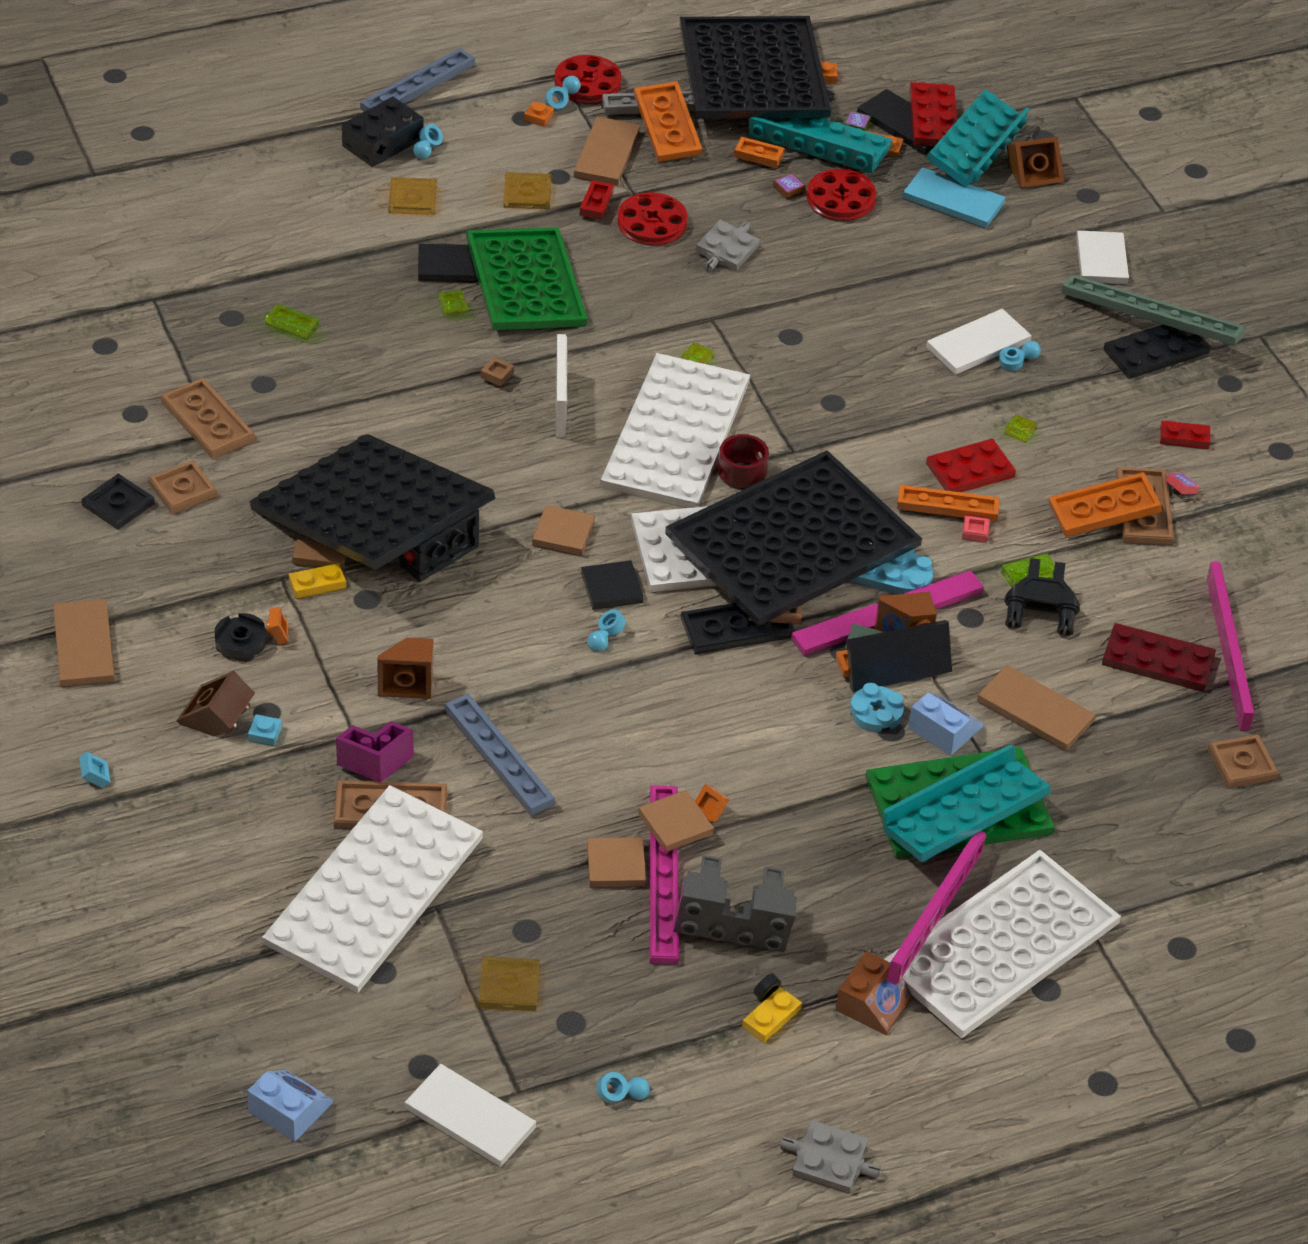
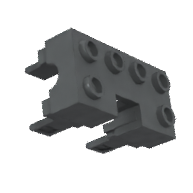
M703 855L701 872L688 871L687 876L684 877L680 901H678L673 932L785 952L795 919L797 897L794 896L795 890L782 888L784 870L765 867L763 884L754 886L752 903L745 902L743 913L729 911L731 899L725 898L727 880H724V877H720L722 858Z

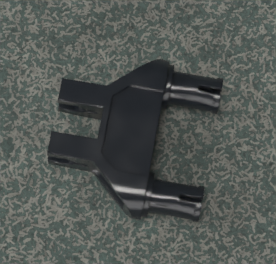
M1030 558L1027 576L1015 584L1005 595L1004 602L1008 606L1005 625L1011 628L1013 619H1015L1014 628H1020L1022 626L1023 608L1059 613L1057 633L1063 635L1066 626V636L1073 635L1074 619L1080 612V604L1074 592L1064 581L1066 563L1055 562L1051 579L1039 577L1041 559Z

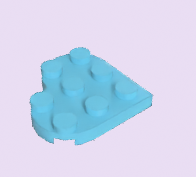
M915 549L852 579L851 582L894 594H904L932 584V561L928 557L916 555Z

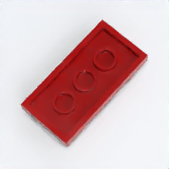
M910 82L909 93L913 145L936 146L958 120L955 85Z

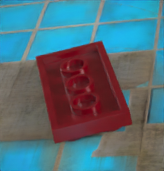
M1114 623L1102 665L1204 692L1216 649Z

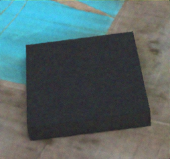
M118 473L82 498L81 502L83 507L119 530L154 505L155 499L152 495Z
M632 560L581 567V575L592 610L643 603L644 596Z

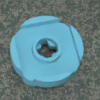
M867 683L851 699L850 714L852 713L854 722L862 729L871 732H881L882 728L890 727V730L896 728L902 721L904 711L903 696L891 689L878 686L875 683ZM873 707H880V708H881V709H878L877 711L872 710Z

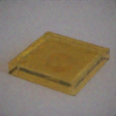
M505 172L504 208L550 210L551 174Z
M391 177L388 213L435 215L437 179Z
M482 956L478 1008L536 1011L540 959Z

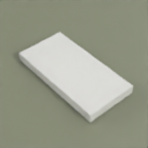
M1000 309L928 340L926 348L956 375L1000 356V352L1005 348H1018L1024 345L1026 342L1031 341L1032 335L1005 310Z
M557 334L556 437L564 438L566 436L567 336L566 334Z
M442 1064L405 1101V1109L499 1167L508 1160L536 1128L535 1120Z

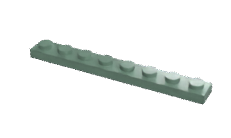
M1072 275L1062 285V294L1069 295L1072 298L1092 302L1094 305H1102L1117 312H1125L1137 318L1148 319L1160 325L1171 326L1180 331L1194 333L1203 338L1217 340L1226 345L1235 346L1245 335L1246 326L1080 276Z

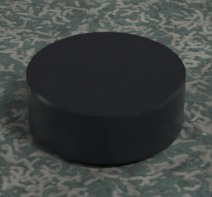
M771 973L757 984L753 994L760 1001H765L781 987V980L774 973Z

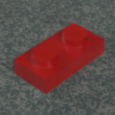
M592 180L580 206L579 215L602 220L614 193V184Z
M1161 420L1160 444L1209 449L1210 426Z

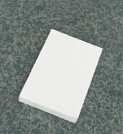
M1077 231L1076 240L1080 276L1100 283L1128 284L1129 274L1124 234L1118 232Z

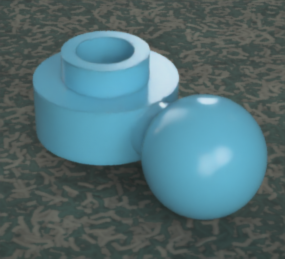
M568 76L563 81V87L556 86L548 90L544 98L546 105L554 107V110H560L565 107L569 99L568 94H574L579 91V79L575 76ZM552 96L558 98V103L553 102Z
M428 124L421 128L419 132L421 141L414 145V155L419 159H426L431 154V148L442 143L443 134L438 126Z
M1035 341L1026 342L1021 350L1015 347L1005 348L1000 352L999 364L1007 371L1019 370L1023 366L1025 358L1028 360L1038 358L1041 348Z
M609 610L600 617L598 621L600 630L592 632L587 639V644L591 650L595 652L605 650L608 645V636L618 635L622 632L626 619L619 610Z
M609 1072L599 1078L596 1090L598 1096L604 1102L615 1103L622 1100L626 1094L633 1100H643L648 1096L650 1086L648 1081L642 1077H634L627 1082L622 1074ZM607 1084L612 1086L613 1093L608 1092Z

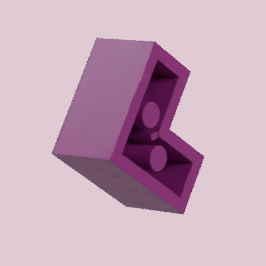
M390 721L373 734L352 725L336 738L337 765L381 783L414 757L413 729Z

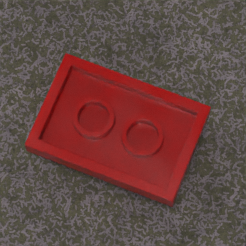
M993 438L927 456L926 460L927 466L946 491L965 492L1014 478L1016 474V469Z

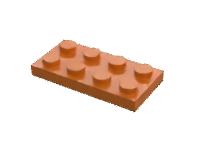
M678 81L634 88V96L658 162L702 155V147Z
M1144 472L1049 497V506L1065 537L1162 512V505Z

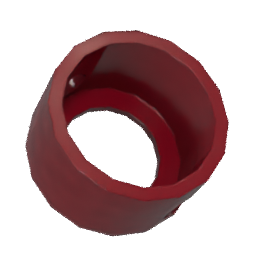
M749 434L729 436L719 447L718 475L729 486L746 489L763 481L767 476L769 448L764 441ZM736 463H747V464H750V465H749V466H746V465H738V464H736Z

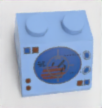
M928 692L912 706L908 728L951 756L983 727L984 723L942 696Z
M288 1070L267 1071L247 1090L248 1111L294 1142L333 1104V1099Z

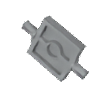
M719 220L696 246V252L709 259L704 264V269L711 272L717 265L736 272L759 247L760 239L747 233L751 229V224L744 221L736 228Z
M813 1120L810 1123L807 1134L801 1141L783 1136L781 1141V1149L797 1153L793 1176L849 1194L854 1181L859 1177L860 1173L878 1179L881 1170L880 1166L864 1162L868 1138Z

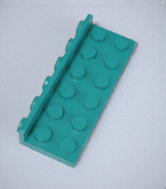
M985 89L929 152L926 159L967 188L972 181L976 183L1002 150L1006 148L1011 139L1013 140L1019 130L1024 127L1029 120L1026 115L1030 108L1026 107L1019 114L1013 107L1008 106L997 98L995 94Z
M749 118L748 136L871 174L892 148L893 139L824 118Z
M1010 744L884 809L883 832L919 861L923 862L1051 794V785L1015 759V747Z

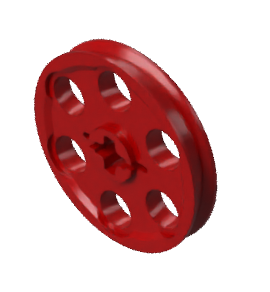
M573 56L562 61L555 70V87H563L562 82L566 77L575 76L580 81L579 91L588 92L583 94L578 91L574 94H568L569 100L575 102L600 103L602 102L603 94H617L621 88L622 75L620 69L612 61L600 56ZM611 74L613 77H606L604 75ZM605 87L608 88V90H601L599 88Z
M846 169L826 170L815 175L808 184V204L815 212L829 219L841 221L859 219L869 214L875 206L876 188L866 176L855 171ZM825 180H831V181H833L834 183H826V182H824V181H825ZM847 181H855V182H857V183H856V184H850V183H848ZM840 189H842L843 201L841 200ZM819 192L823 193L824 195L818 196L814 193ZM860 194H867V195H869V196H868V197H862V196H860ZM832 205V206H835L836 208L830 209V208H827L826 206ZM850 206H856V207H858L859 209H851V208H849V207H850Z
M647 192L636 194L626 199L619 207L617 222L619 230L628 239L643 245L657 246L679 239L686 231L688 216L686 208L677 199L662 193ZM640 203H648V204H650V205H649V206H641V205H639V204H640ZM670 206L672 207V209L667 210L663 209L662 207ZM625 214H633V215H635V216H634V217H626V216H624V215H625ZM677 220L681 223L673 224L670 221ZM634 228H640V229H642L643 231H641V232H635V231H633L632 229H634ZM661 231V232H664V233H666V234H665V235H657V234H655V233Z

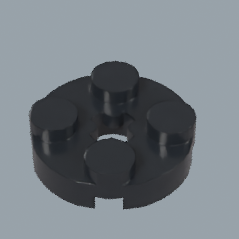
M238 613V617L231 619L230 615L224 617L217 623L214 630L216 650L228 657L237 658L244 662L253 660L255 655L263 651L268 642L265 623L259 617L248 613ZM242 634H245V635H246V637H243V638H238V637H236V636H241Z

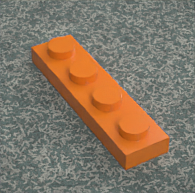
M900 485L897 509L962 518L972 516L987 518L990 521L997 522L1000 497Z

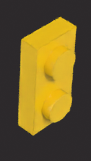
M339 563L289 573V583L296 599L346 588V580Z
M779 987L743 1019L742 1027L765 1043L801 1010L802 1002Z

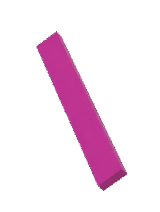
M1210 562L1206 580L1239 730L1249 731L1254 717V709L1220 562Z
M970 570L904 594L930 592L935 609L937 610L982 594L984 586ZM878 603L793 632L791 639L803 656L846 642L852 623L874 629Z
M650 785V803L678 793V786ZM650 831V964L678 965L679 933L673 932L678 905V848L665 852Z
M980 831L974 834L891 960L887 982L897 985L981 856L986 839L985 832Z

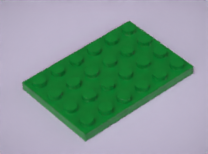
M559 227L467 230L466 240L492 330L587 326L588 318Z
M1016 747L1015 759L1031 770L1022 747ZM996 751L867 769L865 778L882 824L884 809ZM1043 798L983 829L982 831L986 833L984 845L1053 835L1054 825ZM887 835L895 859L913 856ZM972 836L944 851L965 848Z

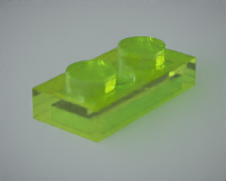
M277 303L265 317V325L308 340L320 327V319Z
M1048 553L1030 557L1041 559L1039 577L1052 579L1055 563ZM1030 558L1002 565L1001 574L1011 588L1027 576Z

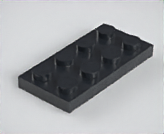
M1159 325L1105 342L1103 350L1125 376L1131 379L1210 353L1211 346L1200 335L1180 331L1167 325Z

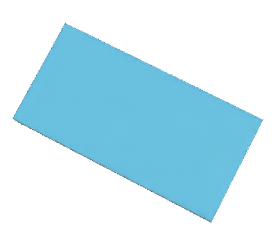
M923 167L903 192V199L983 228L988 227L1004 205L1006 198L971 184L966 188L949 176Z

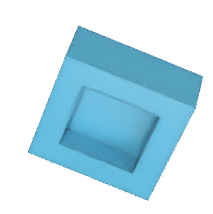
M255 715L248 732V741L275 746L282 728V719Z
M87 751L79 757L83 779L101 788L110 783L107 761Z

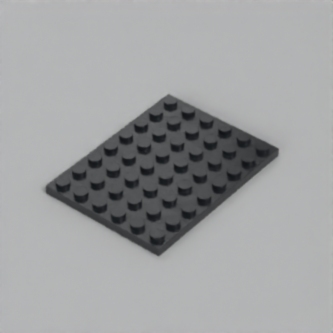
M810 16L680 17L679 25L696 119L710 120L723 118L731 120L734 118L749 119L751 117L821 119L823 117H831L830 102Z
M365 434L359 436L356 441L347 446L340 447L333 454L319 459L312 466L301 469L298 474L289 479L280 481L275 487L261 492L249 502L253 511L377 570L496 499L494 490L374 436Z
M828 450L666 526L665 534L758 626L921 546L922 537Z

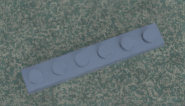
M459 48L361 101L360 109L365 112L392 96L405 104L475 65V57Z
M469 693L445 703L447 714L531 816L555 805V797Z

